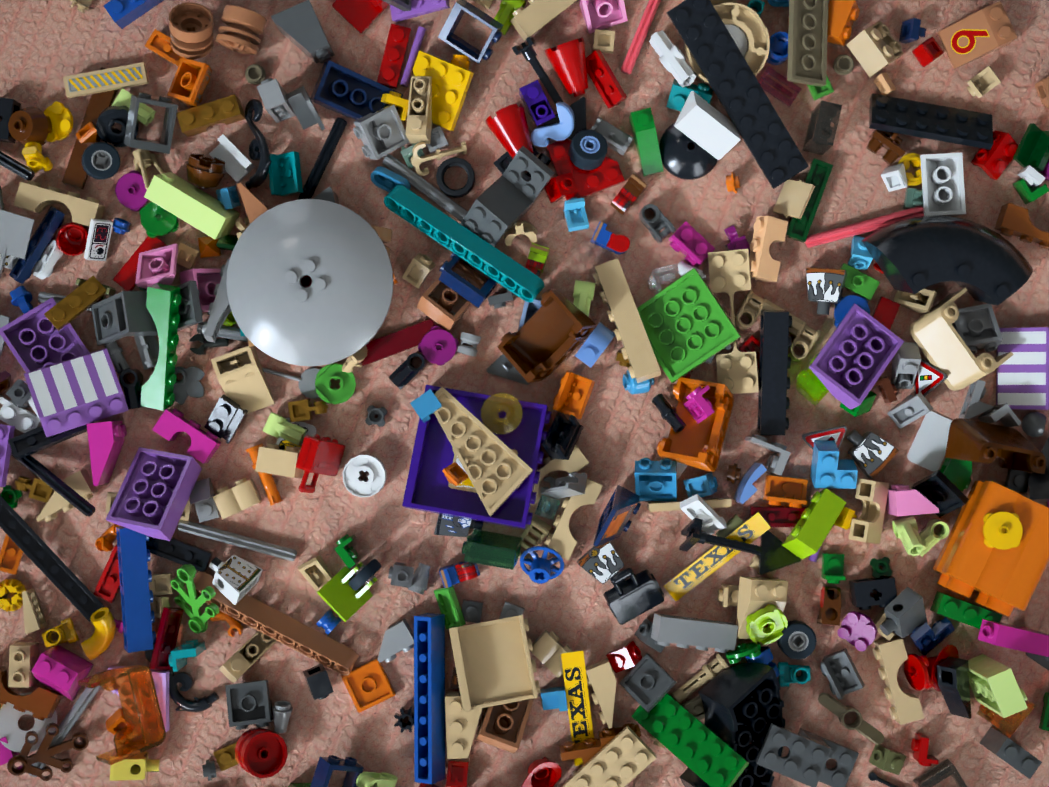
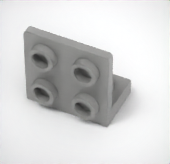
M753 434L752 437L746 436V441L774 452V455H770L767 460V471L776 475H782L791 453L786 451L787 447L777 442L769 444L767 443V438L757 434Z

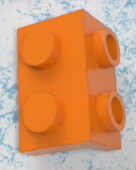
M567 371L561 379L560 390L554 397L553 409L569 416L573 415L581 420L595 381Z
M766 475L763 499L769 500L770 505L781 506V502H787L789 507L801 508L802 504H808L806 500L808 480Z

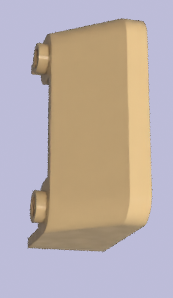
M966 287L948 295L932 307L929 312L915 320L909 328L910 335L929 362L948 375L944 382L953 391L964 389L983 378L1014 355L1012 352H1008L994 358L988 353H982L975 357L953 327L952 323L959 317V309L954 301L968 291Z

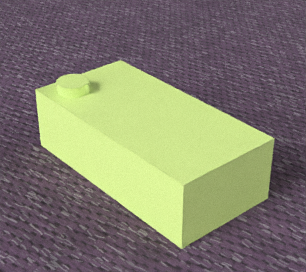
M172 172L154 175L144 196L213 239L229 235L235 225V220L240 215L234 209L225 210L219 200Z
M984 654L968 660L969 684L977 702L1003 718L1028 708L1025 702L1027 701V696L1023 689L1019 688L1010 667Z

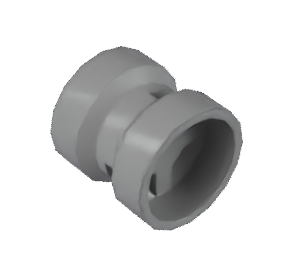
M462 332L460 337L462 341L461 345L457 348V352L476 357L478 352L476 347L480 343L481 337Z

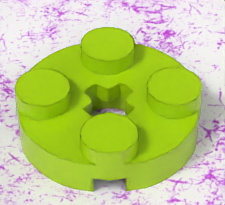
M773 604L756 611L754 614L748 615L746 618V632L754 643L761 642L762 645L771 644L780 639L783 635L784 627L787 629L788 620L784 613Z

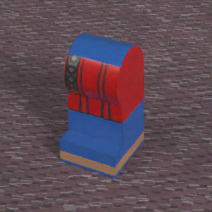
M600 221L590 242L615 254H624L630 246L628 237L616 235L605 230L607 224Z
M476 559L462 561L439 569L444 588L480 575Z

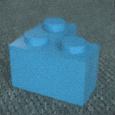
M814 440L810 474L814 488L856 489L858 469L853 459H839V449L835 441Z

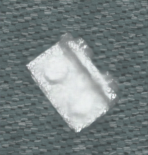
M673 264L652 270L647 281L649 289L654 291V295L661 291V285L673 282V279L676 278L679 272L678 265Z

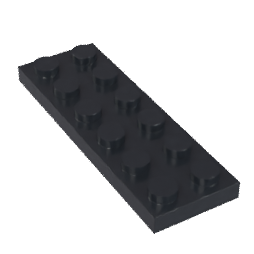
M872 94L870 97V129L989 150L993 146L991 114Z

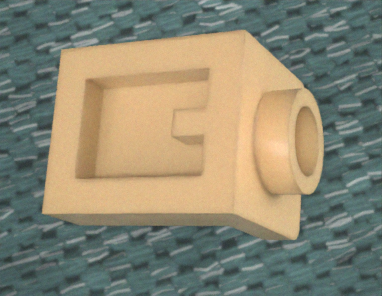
M419 253L413 258L402 278L419 289L436 264L432 262L429 256Z
M721 584V589H718V602H721L723 607L738 606L739 585Z

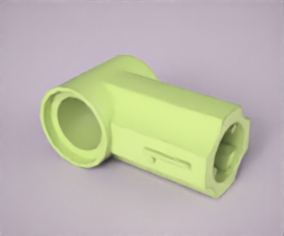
M122 88L111 106H126L130 108L132 94ZM139 103L137 119L148 126L153 121L156 111L144 103Z
M575 280L573 304L589 317L596 283Z
M271 412L262 431L300 446L307 430Z
M914 516L892 521L896 538L901 539L907 554L912 556L920 555L925 550V545L918 533V525Z
M932 519L919 533L925 545V550L920 553L921 557L941 539L948 536L950 530L945 522L939 519ZM937 524H941V532L935 534L934 527Z

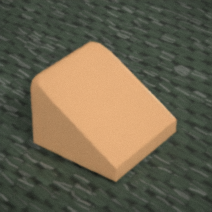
M881 73L874 79V83L881 95L887 96L896 90L887 73Z

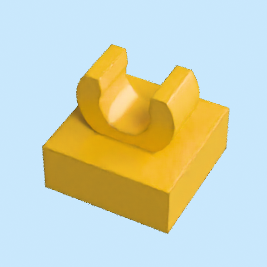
M844 507L834 525L846 530L850 529L852 518L857 517L854 514L855 511Z

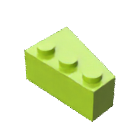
M827 488L820 492L817 491L810 500L812 503L803 511L800 520L782 544L783 547L800 559L818 552L847 503Z

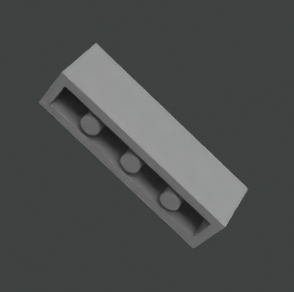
M654 613L651 638L656 640L658 645L670 646V643H675L680 648H689V645H693L698 650L708 651V647L715 648L717 652L727 653V650H735L738 625L730 622Z

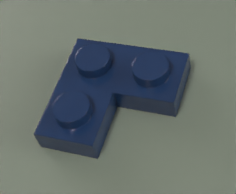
M945 617L935 622L932 628L926 622L922 626L916 627L910 637L918 651L922 655H927L954 632L955 629L952 623Z

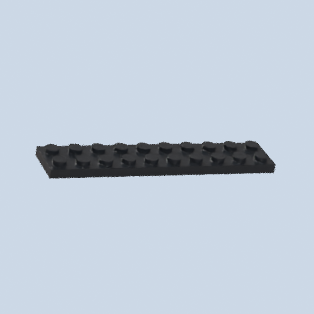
M684 0L666 12L773 189L809 167L711 1Z

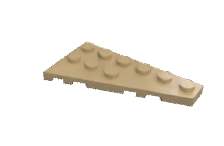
M441 387L434 395L442 407L435 411L434 414L491 517L533 470L446 389Z

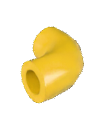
M107 607L100 608L91 615L90 620L94 625L95 631L90 638L81 643L83 651L90 661L106 651L115 636L116 623Z

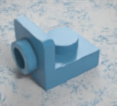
M236 185L216 190L217 198L225 210L241 205Z
M712 472L683 481L688 498L696 494L700 497H705L717 492L718 482Z

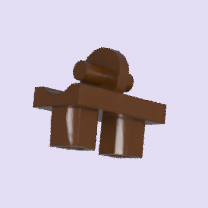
M873 131L869 136L871 139L866 147L872 153L876 154L881 146L886 148L887 152L881 159L889 165L905 154L903 149L893 143V141L899 145L902 143L903 140L897 136L898 133L884 131L883 134L889 137L887 139L879 132Z

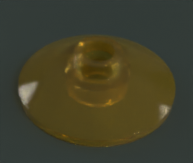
M497 393L490 396L484 402L481 409V418L484 425L496 434H507L514 431L522 420L523 411L521 404L514 396L507 393ZM501 411L506 412L504 418L499 417Z

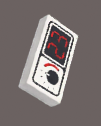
M91 219L84 254L86 260L106 261L113 226L111 220Z

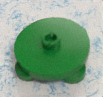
M153 202L148 203L140 210L141 224L150 238L176 232L179 228L177 216Z
M759 642L742 643V645H737L735 650H728L725 654L729 663L734 664L740 662L741 657L749 655L750 658L761 655V645Z

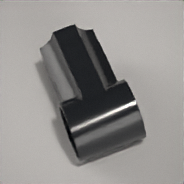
M421 353L409 355L407 360L389 376L390 380L401 390L426 367L427 360ZM415 356L420 357L422 360L419 368H415L412 365V359Z
M138 369L123 370L119 380L123 385L128 409L143 407L140 406L141 387L143 386L142 373ZM129 373H133L135 376L133 383L128 381Z

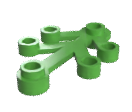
M184 564L177 570V576L170 583L179 593L174 598L175 603L190 617L188 625L194 633L198 634L205 632L208 629L207 620L219 613V608L214 603L209 604L202 615L200 607L207 600H211L216 595V592L211 586H207L197 598L193 579L196 569L192 564ZM185 583L187 585L188 592L184 588Z

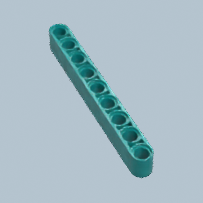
M398 184L384 197V204L389 210L524 301L532 302L545 287L540 277L406 187Z

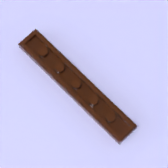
M117 90L91 95L80 129L89 122H92L96 127L99 114L105 108L112 105ZM98 133L96 135V142L81 144L78 138L76 139L62 180L63 183L84 189L88 174L82 166V155L91 144L100 142L101 138Z

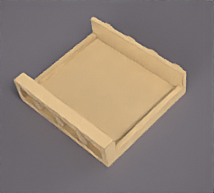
M523 615L449 628L463 712L538 698L537 693H541L539 681L534 679L533 673L537 672L535 659L531 660L530 657L533 647L531 639H527L526 631H529L527 618L523 619Z

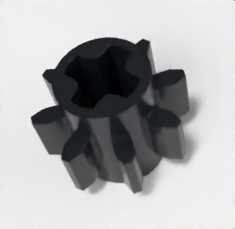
M401 707V714L395 713L394 715L398 719L394 726H399L401 733L407 729L411 733L413 730L412 725H414L412 707L409 710ZM405 716L410 717L408 723H404Z

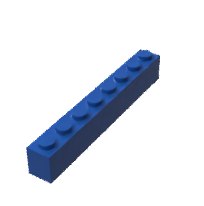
M435 613L414 616L415 782L434 784L445 779V614Z

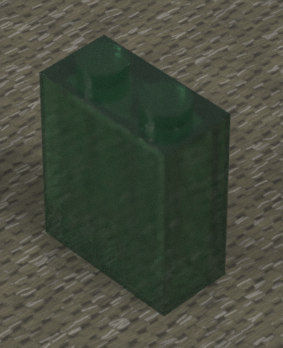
M474 530L471 535H468L467 541L463 543L462 554H465L464 561L513 570L520 557L522 537Z

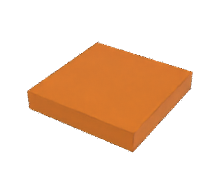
M378 658L351 670L349 675H341L358 713L396 695Z

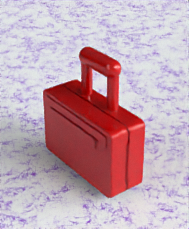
M318 434L314 435V437L308 435L304 437L296 463V468L304 470L303 478L298 488L300 492L314 493L319 474L337 475L345 451V445L338 443L337 439L331 440L328 436L321 438ZM309 473H314L311 485H306Z

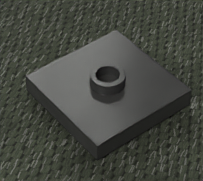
M648 653L620 681L624 689L647 712H650L677 683Z

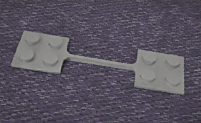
M0 209V278L5 258L8 255L25 259L35 219ZM0 314V328L7 325L11 317ZM0 335V356H1V354H2V350H3V346H4V342H5L1 335Z

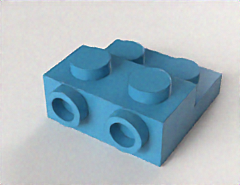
M642 458L640 461H635V493L640 496L639 501H677V461H672L669 458H663L660 461Z

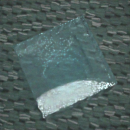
M541 495L535 514L554 520L560 500Z

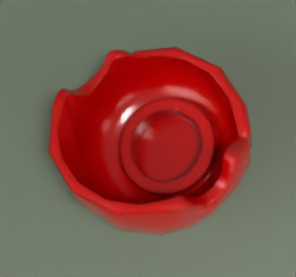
M74 222L65 224L59 230L56 237L58 248L67 255L76 256L82 254L86 249L88 229L82 224Z

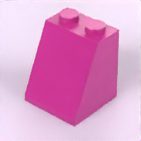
M56 645L41 653L31 672L38 682L73 701L94 664L64 647Z

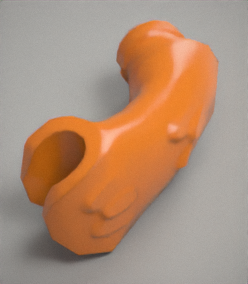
M112 525L96 540L95 546L98 550L107 552L114 548L113 542L117 537L116 527L120 525Z
M221 611L216 616L210 618L213 622L217 620L227 621L230 626L228 634L231 637L235 636L234 628L238 630L240 635L243 633V626L240 622Z

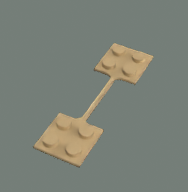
M749 249L708 252L711 292H726L729 294L731 319L736 328L734 294L737 291L752 290ZM736 340L733 342L734 349L731 353L716 354L719 384H725L732 394L759 392L756 351H739Z

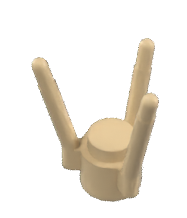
M137 149L133 151L135 170L140 172L141 168L145 188L148 190L149 181L145 168L150 167L151 162H153L159 174L164 172L157 162L154 153L150 154L149 150Z

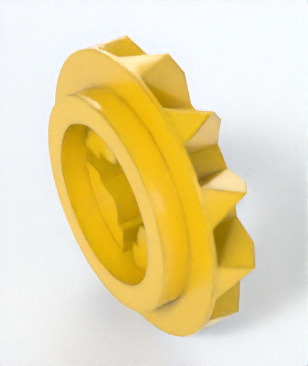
M910 153L903 156L898 164L903 163L905 171L910 168V165L913 168L920 167V169L914 172V175L911 172H906L908 186L921 184L920 155Z
M6 579L0 582V608L6 612L16 611L23 606L22 592L26 591V588L20 581ZM7 590L10 593L17 592V594L11 597L12 601L9 598H3L8 593Z

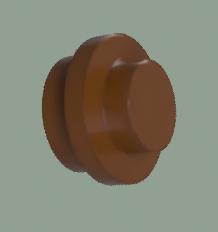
M734 463V465L728 466L727 481L735 484L736 480L740 481L741 468H738V464Z

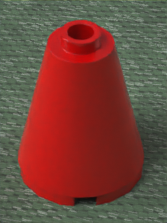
M583 37L544 50L545 55L568 94H573L574 97L585 94V89L588 88Z
M521 103L519 107L517 104L506 106L496 111V117L492 119L490 115L485 120L488 128L512 159L522 146L533 154L525 110Z

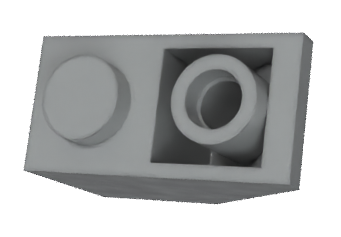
M904 342L892 359L891 384L893 383L898 389L913 388L921 362L917 343Z
M405 618L386 629L378 656L379 663L384 660L388 663L397 657L396 653L401 650L405 653L414 647V633Z

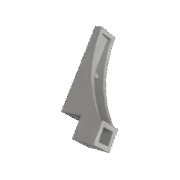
M227 259L226 265H222L220 271L222 278L220 284L217 283L214 290L216 297L214 303L211 302L208 309L210 316L208 322L205 321L202 328L205 339L215 343L223 323L231 312L226 284L230 259Z

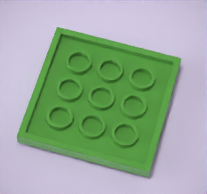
M693 268L637 308L655 357L671 383H674L741 337L696 268Z

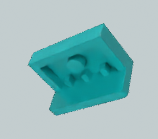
M674 79L666 107L681 111L691 91L697 93L710 104L713 90L708 85L701 83L682 87Z
M293 151L280 155L270 154V160L272 161L269 168L271 194L285 197L303 193L299 152Z
M198 639L187 640L186 643L173 649L171 654H169V665L173 667V672L179 671L186 666L188 657L198 656L205 651V641L198 642Z

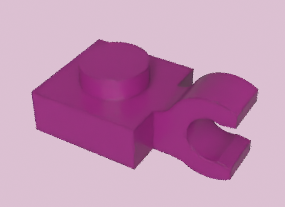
M734 225L724 229L730 243L725 245L728 251L749 249L750 254V245L745 235L739 238Z

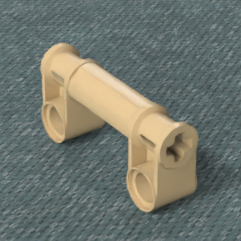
M750 290L735 315L736 328L740 330L750 328L758 316H761V310L784 309L766 298H760L753 293V290ZM789 313L792 316V327L789 328V333L794 337L792 338L791 348H788V356H790L792 361H799L808 355L810 349L820 336L821 331L812 329L806 325L805 321ZM741 315L748 317L749 323L747 325L741 322ZM794 346L801 349L800 356L794 354Z

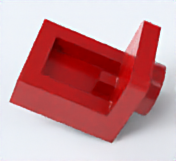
M634 641L606 655L615 673L634 667L642 659L640 648L636 646Z
M915 733V738L911 742L913 758L923 766L930 767L931 764H938L939 760L936 757L927 755L929 738L925 734Z

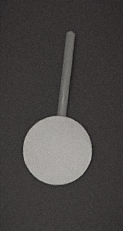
M262 368L263 372L299 381V389L306 397L320 398L315 389V379L320 369H307L300 377Z

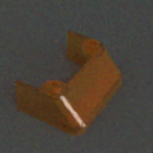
M135 665L110 669L78 681V685L88 688L101 686L102 689L107 691L118 689L127 726L116 732L113 740L115 749L96 756L97 761L113 765L164 742L166 731L152 673L147 666Z

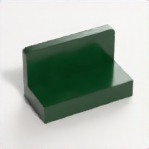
M1030 123L1013 159L1023 168L1030 165L1036 171H1043L1049 159V131H1042L1034 123Z

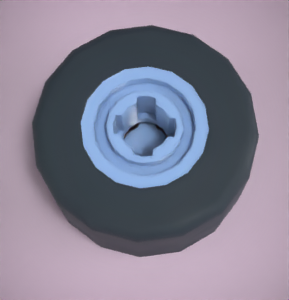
M587 129L576 133L569 147L571 162L582 170L598 168L607 154L608 144L606 139L595 130Z

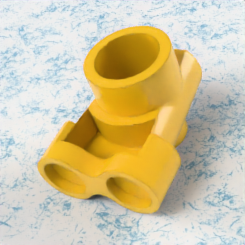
M37 142L25 144L22 154L28 168L32 169L34 173H37L39 170L50 171L53 168L50 159L43 156L41 144Z
M71 618L62 620L60 625L42 633V638L47 648L65 642L71 644L79 640ZM53 633H58V640L52 639Z

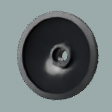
M673 123L665 130L659 143L663 166L670 174L684 180H694L705 176L713 169L718 160L674 127L675 123ZM689 143L694 145L693 150L688 149L687 145Z

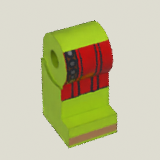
M532 243L525 268L541 277L550 249Z

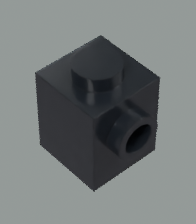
M323 664L303 671L314 700L324 699L334 692Z

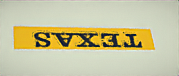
M757 512L725 538L751 544L771 527L760 513ZM715 545L663 587L675 601H678L740 551Z
M583 650L561 653L571 739L575 743H581L587 738H594ZM582 758L574 759L575 766L583 765Z

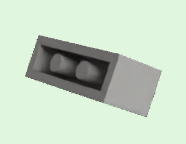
M266 79L261 82V85L257 86L266 111L276 123L296 116L285 96L287 94L277 79Z

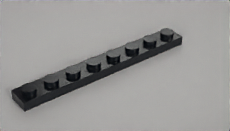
M0 496V528L90 622L91 615L96 610L105 606Z

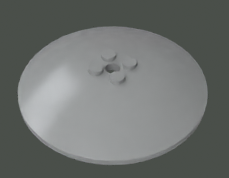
M320 199L289 201L277 205L257 217L242 233L232 251L226 282L227 296L232 314L244 335L267 355L279 361L298 366L332 364L355 354L369 343L381 328L388 314L394 283L392 265L387 249L371 225L352 210L340 204ZM304 276H310L312 279V284L307 288L301 284Z

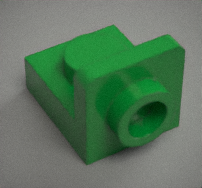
M822 553L821 577L826 579L827 583L840 584V580H846L844 575V554Z

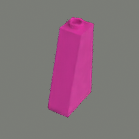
M982 619L978 640L996 646L1049 657V634L1026 627Z

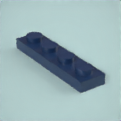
M53 206L49 208L29 241L25 259L19 258L9 274L14 280L24 284L25 280L30 278L36 262L41 260L42 252L53 240V234L62 225L66 214Z

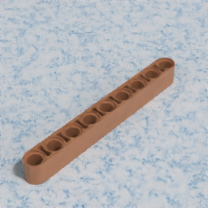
M198 572L195 576L194 584L197 598L207 586H211L216 592V595L211 600L205 602L206 604L214 603L218 606L219 611L342 675L350 674L359 657L354 650L247 594L234 605L213 585V576L205 572Z

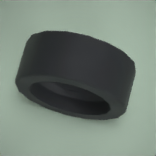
M458 157L449 158L438 167L436 174L437 184L445 195L460 198L469 194L473 189L475 173L471 164L465 159ZM459 166L467 172L468 180L463 188L454 190L445 184L444 174L448 168Z

